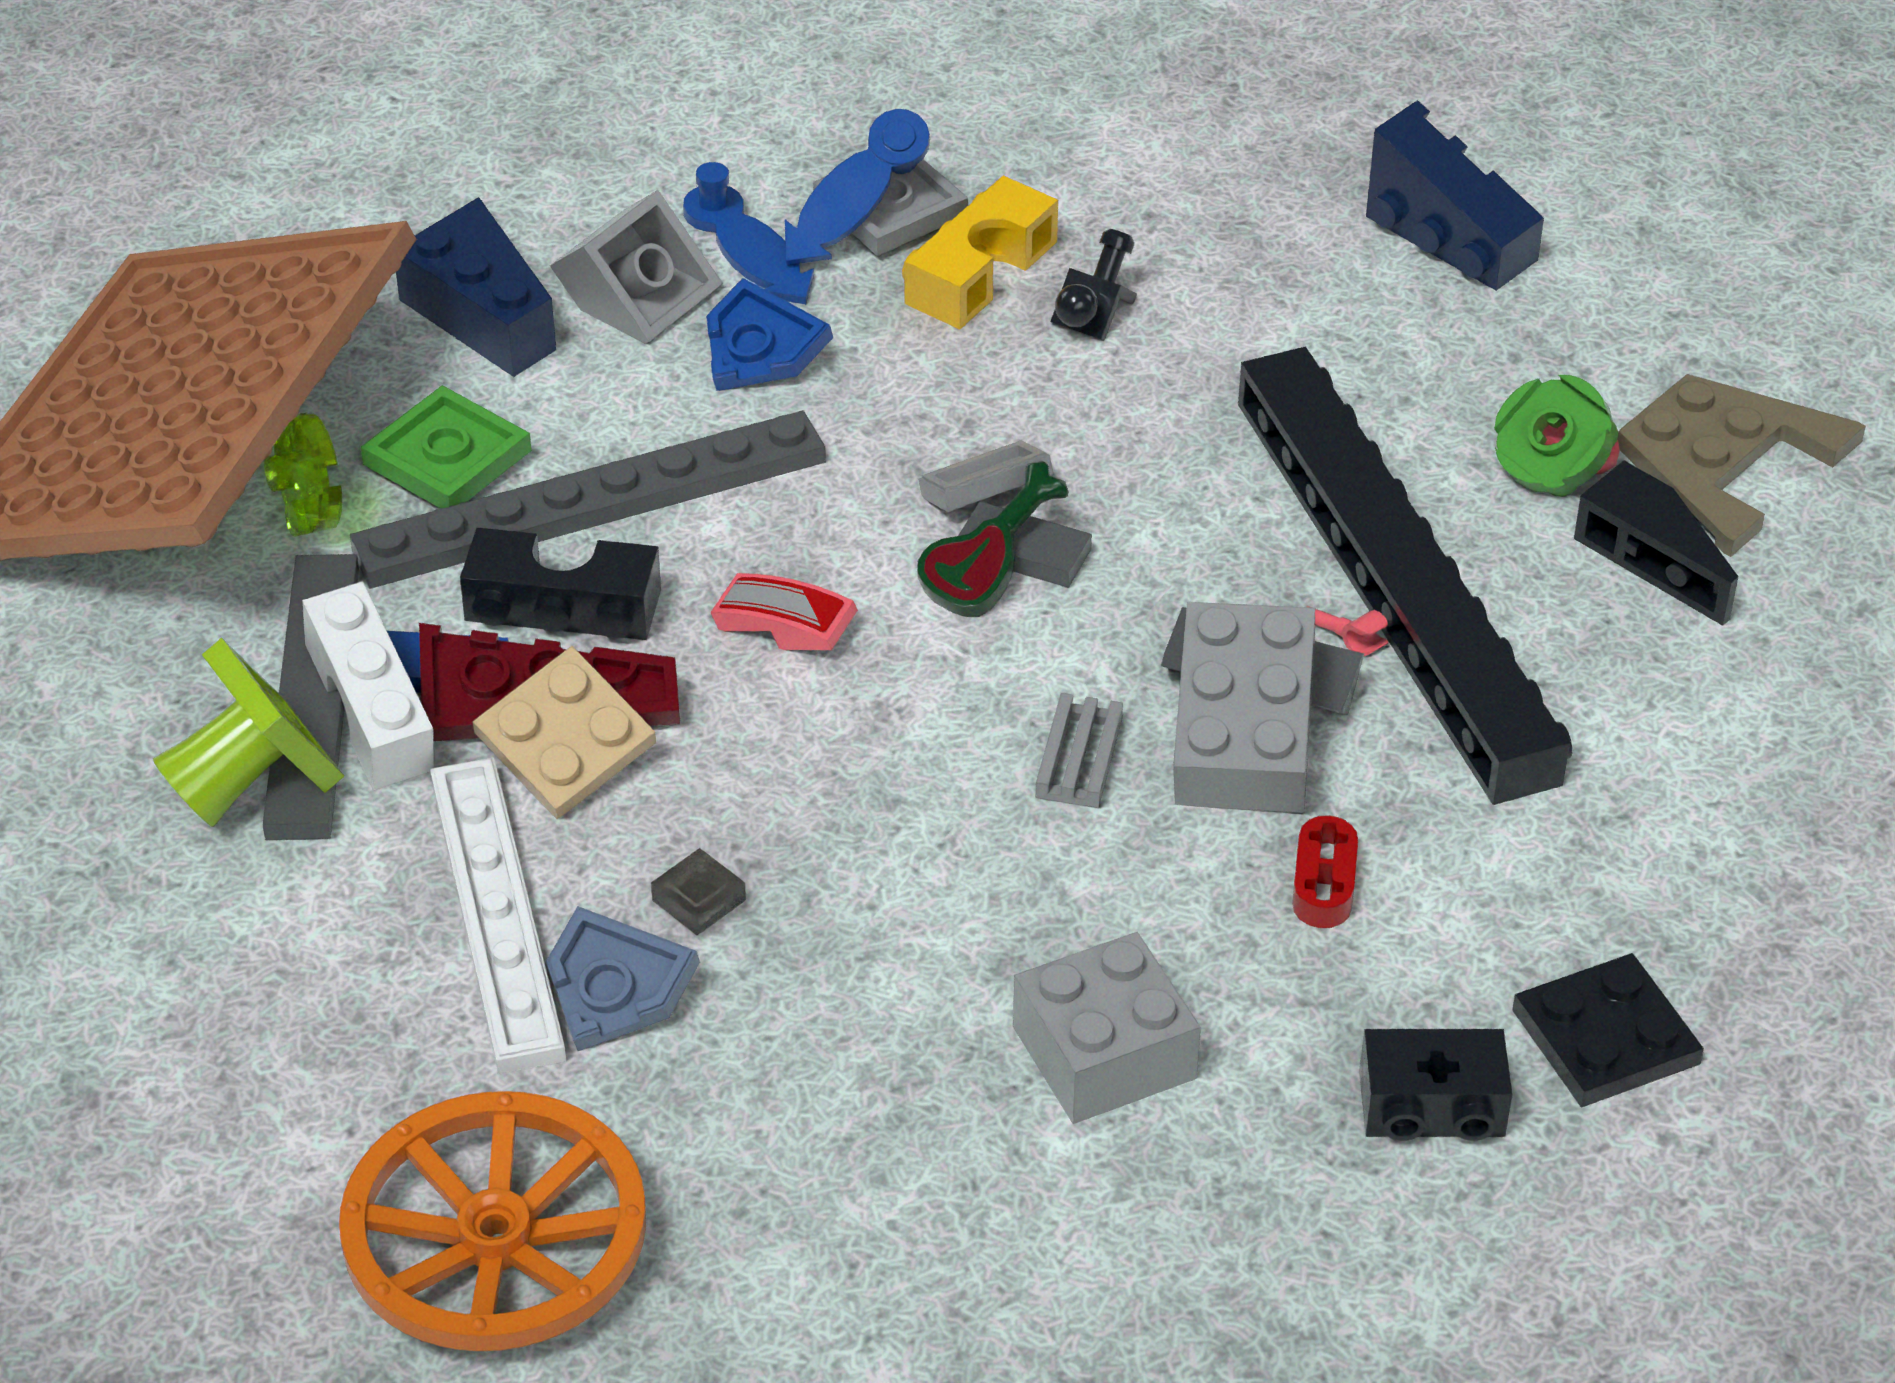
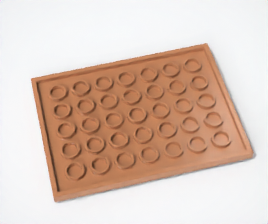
M400 221L129 254L0 421V561L26 557L49 558L54 555L79 553L94 555L105 551L132 549L145 551L158 547H196L210 540L232 504L244 493L246 484L257 468L271 454L273 445L289 422L298 415L299 408L312 389L324 378L326 369L337 353L349 342L352 336L351 333L367 310L376 303L377 296L385 284L401 267V261L417 240L408 222Z

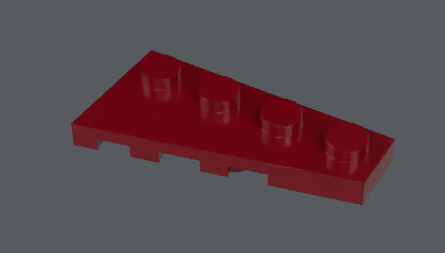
M419 623L421 704L433 727V742L479 738L474 733L473 721L562 654L566 649L561 648V643L558 641L535 638L534 645L500 641L498 633L472 630L470 636L442 633L441 625ZM594 647L590 653L578 651L649 726L680 724L675 657L603 647Z

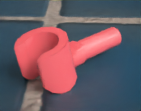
M1315 609V625L1342 636L1349 650L1360 652L1367 656L1388 644L1387 639L1380 637L1376 633L1388 625L1385 616L1376 610H1371L1351 621L1347 618H1339Z

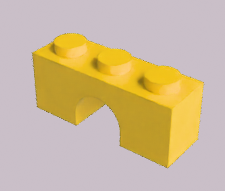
M1003 175L986 191L977 194L972 203L955 218L946 221L940 230L919 249H914L907 256L902 268L904 304L960 330L993 300V261L1009 263L1026 271L1057 243L1058 199Z

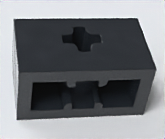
M1364 1029L1359 1076L1365 1137H1389L1399 1141L1412 1140L1417 1137H1460L1464 1140L1477 1141L1487 1137L1506 1136L1512 1100V1087L1504 1029Z

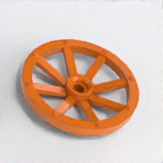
M497 1091L468 1094L439 1102L412 1114L383 1134L368 1149L351 1174L343 1194L339 1218L340 1240L346 1268L354 1287L369 1307L388 1324L416 1339L446 1348L468 1351H499L520 1348L556 1337L578 1326L604 1307L622 1288L638 1261L644 1243L646 1205L643 1183L637 1164L621 1139L603 1122L579 1107L548 1096L526 1092ZM493 1127L488 1189L473 1194L430 1144L459 1132ZM516 1127L544 1131L573 1143L574 1146L523 1196H519L511 1191ZM409 1159L457 1213V1219L375 1205L374 1202L389 1177L402 1163ZM594 1161L608 1175L619 1200V1207L534 1220ZM368 1230L447 1243L454 1246L388 1278L372 1255L367 1240ZM493 1234H503L499 1237H493ZM614 1234L602 1258L582 1279H579L531 1247ZM472 1265L479 1267L470 1314L440 1309L412 1297V1295ZM512 1266L557 1295L546 1302L529 1308L495 1314L502 1272Z

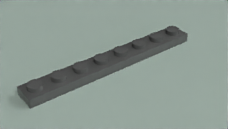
M802 410L351 533V549L353 554H357L359 567L369 589L465 563L477 527L536 533L538 542L826 463L825 445L806 413Z

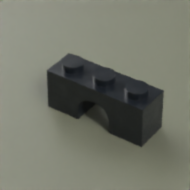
M477 527L460 575L464 620L491 626L508 625L543 629L549 632L564 631L602 635L614 639L647 640L661 592L659 547L598 540L593 556L587 563L575 569L558 571L540 565L536 533Z

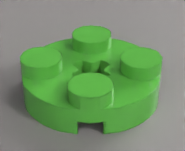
M1558 375L1561 380L1551 379L1543 383L1537 378L1526 382L1516 389L1500 408L1494 427L1498 434L1497 448L1495 450L1501 465L1518 484L1535 492H1548L1554 496L1565 497L1573 493L1579 485L1591 479L1602 468L1611 453L1612 447L1617 442L1618 429L1613 422L1609 406L1600 393L1587 381L1572 375ZM1563 423H1567L1563 439L1556 444L1545 445L1547 439L1542 433L1548 425L1558 428Z

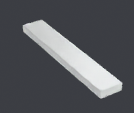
M494 757L431 768L432 786L498 1074L566 1061L564 1041Z

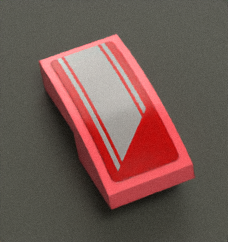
M737 573L710 613L718 630L771 631L778 648L782 650H832L858 610L853 600L813 584L779 576Z

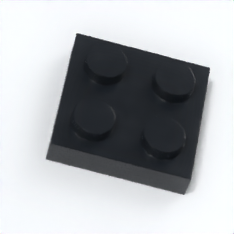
M1633 953L1516 993L1514 996L1512 1011L1581 1108L1701 1064L1704 1051L1703 1046Z

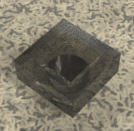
M701 848L651 882L652 901L697 936L746 901L745 882Z

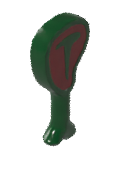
M1035 461L1027 464L1023 488L996 518L983 521L969 534L940 539L930 544L922 552L918 559L917 575L924 592L934 603L954 614L964 617H980L990 611L1006 591L1012 577L1015 557L1013 544L1015 532L1040 504L1051 499L1068 497L1069 491L1066 482L1052 477L1049 466L1044 461Z

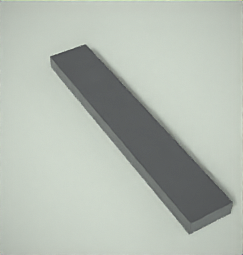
M357 554L296 555L279 694L285 698L338 767L345 707L338 689L327 693L305 645L302 600L358 583ZM283 754L269 767L262 824L265 840L331 839L336 784L324 793Z

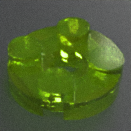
M298 413L295 419L289 422L274 444L275 455L268 456L264 460L267 484L272 492L281 491L285 504L286 523L291 535L294 537L336 528L342 512L341 485L332 487L329 485L327 467L338 465L329 433L321 419L314 413Z

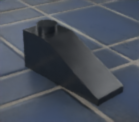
M1624 460L1580 496L1574 533L1576 541L1723 626L1730 620L1739 576L1674 488Z

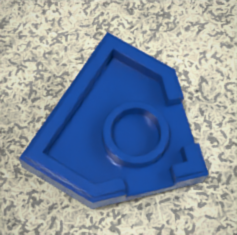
M742 278L706 316L712 356V378L716 391L797 377L834 338L830 324L745 278Z

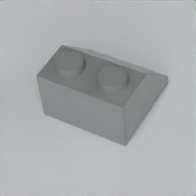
M659 190L621 211L550 265L581 311L644 344L650 342L723 284Z

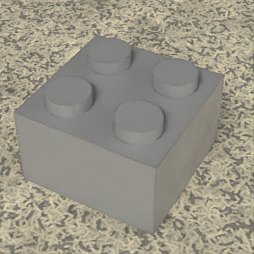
M1138 931L1014 975L1013 1028L1072 1124L1197 1079L1201 1027Z

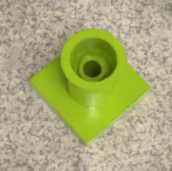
M220 638L207 649L202 656L236 701L191 736L153 758L154 764L172 788L211 827H214L236 799L283 754L324 793L344 777V774L285 698L223 638Z

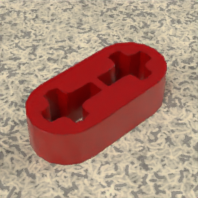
M1331 815L1317 816L1303 824L1299 832L1292 905L1294 913L1299 920L1309 926L1317 928L1338 926L1349 918L1352 910L1358 836L1351 823L1342 818ZM1321 843L1334 845L1333 859L1320 858ZM1317 884L1331 885L1330 900L1316 899Z

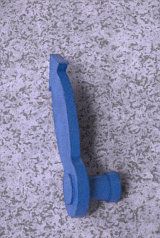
M893 109L877 117L869 130L868 149L853 154L838 164L822 179L802 208L797 227L785 219L787 265L832 259V254L824 248L835 245L852 234L871 215L890 185L892 172L896 174L909 173L924 159L929 150L930 133L926 122L920 115L907 109Z
M708 162L700 165L696 170V184L698 187L689 191L683 202V214L687 223L695 229L715 232L716 242L721 253L731 266L746 279L787 302L806 305L814 277V268L800 273L799 264L787 265L785 240L768 225L744 214V199L738 191L728 186L729 170L725 165L718 162Z

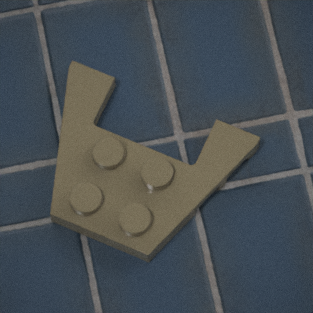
M1686 374L1618 431L1617 440L1620 451L1637 468L1675 489L1694 517L1716 537L1715 545L1724 554L1731 557L1762 530L1765 514L1723 491L1728 484L1779 441L1786 442L1833 468L1863 441L1866 425L1858 421Z

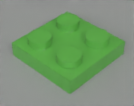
M443 385L361 446L364 466L439 508H447L467 502L532 451L529 432Z

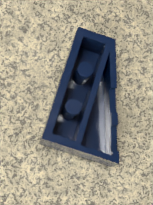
M1417 100L1374 130L1366 217L1376 222L1379 226L1387 228L1415 244L1423 251L1457 268L1468 277L1474 278L1497 291L1538 261L1544 217L1494 170L1487 175L1484 174L1463 154L1468 146L1456 135L1448 140L1425 119L1430 111Z
M479 197L414 235L417 240L401 261V267L396 271L398 294L401 302L513 377L556 351L552 297Z

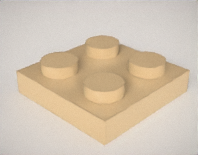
M573 646L569 647L473 721L474 733L556 819L569 812L656 744L655 731Z

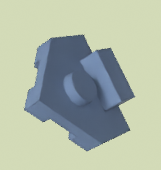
M577 906L546 963L577 1051H581L669 1019L700 964V960L696 950Z

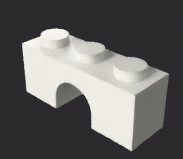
M363 581L302 600L305 645L327 693L337 689L340 693L349 722L350 742L372 789L376 790L430 772V769L434 768L433 727Z

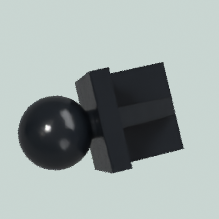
M1111 228L1104 231L1099 243L1104 245L1093 276L1069 268L1062 290L1057 295L1055 310L1050 321L1103 341L1107 336L1119 300L1133 304L1137 293L1115 283L1125 253H1132L1135 242L1131 235Z

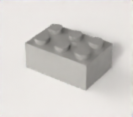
M1187 602L1173 761L1175 805L1305 813L1315 655V608Z

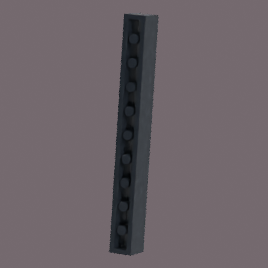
M1306 346L1241 362L1239 408L1368 610H1376L1387 619L1388 625L1381 629L1492 805L1563 786L1567 759L1572 756V742L1567 728L1562 722L1554 720L1543 703L1542 694L1537 683L1533 679L1526 678L1515 661L1514 652L1509 641L1505 637H1499L1487 618V613L1481 599L1471 595L1460 578L1455 560L1451 556H1445L1434 539L1430 523L1425 517H1419L1408 500L1404 484L1399 478H1393L1383 463L1378 445L1375 441L1367 439L1358 425L1352 406L1348 403L1344 404L1333 388V382L1328 370L1325 367H1319Z

